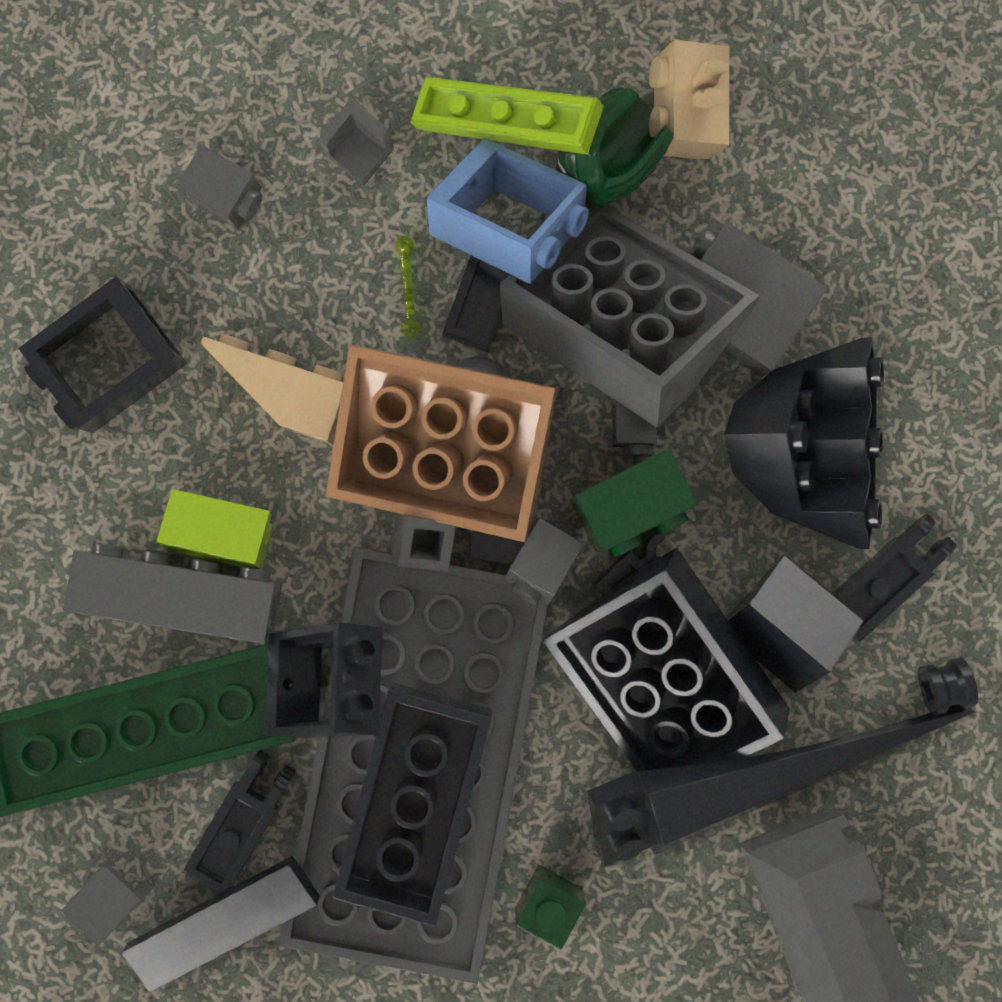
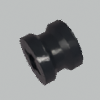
M963 658L949 659L947 664L942 667H936L933 664L919 667L918 680L923 700L933 715L944 714L951 706L958 705L961 708L976 706L978 703L976 681L971 668Z

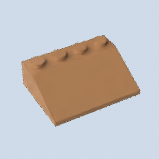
M353 344L349 345L325 497L403 515L407 514L430 519L438 523L525 542L535 524L544 478L556 387Z

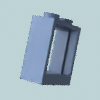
M484 138L427 197L429 235L531 284L544 268L549 269L554 265L561 248L570 237H577L584 229L589 215V210L585 208L587 184ZM495 190L549 217L528 240L474 214V212Z

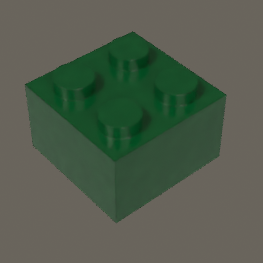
M670 448L569 499L595 552H605L608 550L610 556L615 555V557L643 544L639 534L651 528L655 534L660 532L662 534L689 521L690 519L685 511L698 505Z

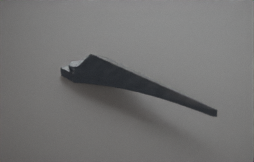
M955 705L949 707L944 714L933 715L930 712L878 729L809 746L726 761L631 772L587 791L596 851L604 866L619 860H630L647 848H651L654 855L962 719L975 711L971 707L961 708Z

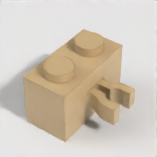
M674 39L653 59L650 66L649 84L651 88H654V108L649 119V133L651 137L655 138L665 125L673 133L671 144L664 156L710 159L729 146V46Z

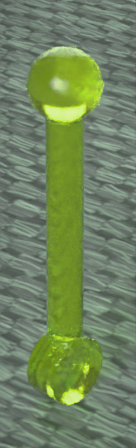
M401 236L395 241L394 246L397 253L400 254L405 320L401 325V330L406 337L415 338L421 332V326L415 319L410 263V253L414 248V244L411 238Z

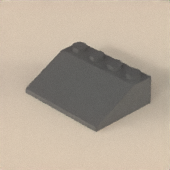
M593 205L589 209L588 219L582 232L577 237H570L561 248L554 265L549 269L544 268L531 284L512 275H509L500 283L502 325L655 427H658L691 395L759 300L757 293L607 205Z

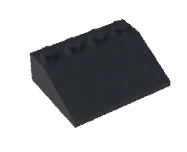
M677 547L632 573L605 595L600 596L550 632L542 640L636 771L744 758L785 737L790 712L789 706Z

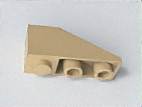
M221 334L219 341L203 336L201 344L279 426L334 445L343 382H341L343 378L342 373L320 365H315L313 372L295 367L296 358L268 349L266 357L249 352L250 344L230 335Z

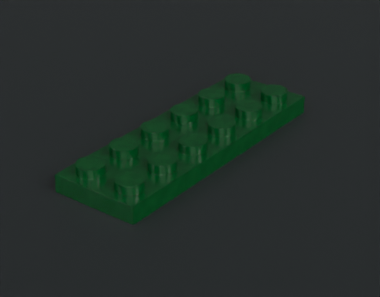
M269 643L0 712V817L294 742L297 739L295 737L264 736Z

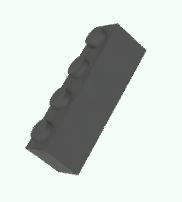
M93 543L92 551H73L63 608L65 612L261 644L268 643L269 634L275 631L283 582L270 580L271 571L241 567L240 575L221 572L222 563L201 559H191L190 567L173 565V555L152 551H142L141 559L124 557V547L103 543Z

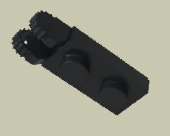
M929 514L917 519L899 537H894L833 592L836 597L863 618V623L853 636L855 640L861 641L926 583L934 575L932 571L957 548V545L950 537H945L933 544L930 550L921 558L911 549L935 525L936 522Z
M262 750L255 754L240 781L232 785L182 870V873L217 894L232 888L279 809L280 806L277 803L296 773V770L286 765L277 774L273 781V787L266 798L251 790L250 788L256 778L262 774L268 764L269 754Z

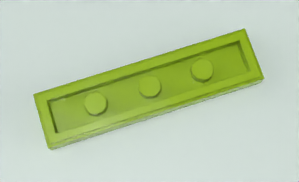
M425 77L410 123L423 131L477 139L486 138L490 141L588 155L604 106L596 97Z

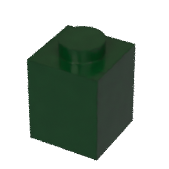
M538 864L515 907L516 926L562 950L586 905L583 889Z

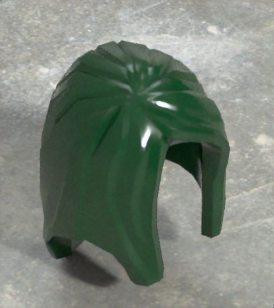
M612 87L596 97L603 104L604 108L588 155L559 151L556 171L587 184L585 202L587 205H605L620 200L636 190L657 169V164L667 153L671 144L673 133L667 125L660 130L655 138L650 136L649 119L652 110L639 97V94L631 88Z

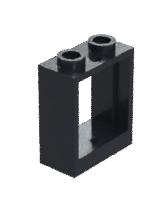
M117 276L18 348L29 362L24 366L28 376L42 390L48 388L58 403L53 408L59 418L71 429L77 427V429L90 433L99 430L188 364L133 289ZM114 307L152 359L85 407L49 359L48 355Z
M337 622L269 634L264 736L318 738L378 735L382 627ZM333 648L330 721H319L322 649ZM344 672H346L345 683L342 680ZM285 679L290 683L288 690L283 687Z

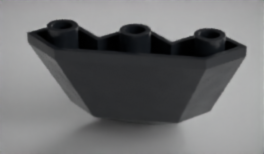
M872 337L860 338L774 369L734 402L724 432L733 474L772 514L857 549H869L872 530L880 529L882 524L881 499H876V458H881L883 454L882 428H877V387H883L884 361L883 357H875Z

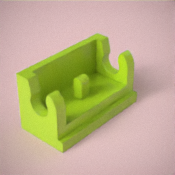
M172 489L156 542L167 552L219 562L238 568L263 569L274 524L270 523L272 514L268 510Z

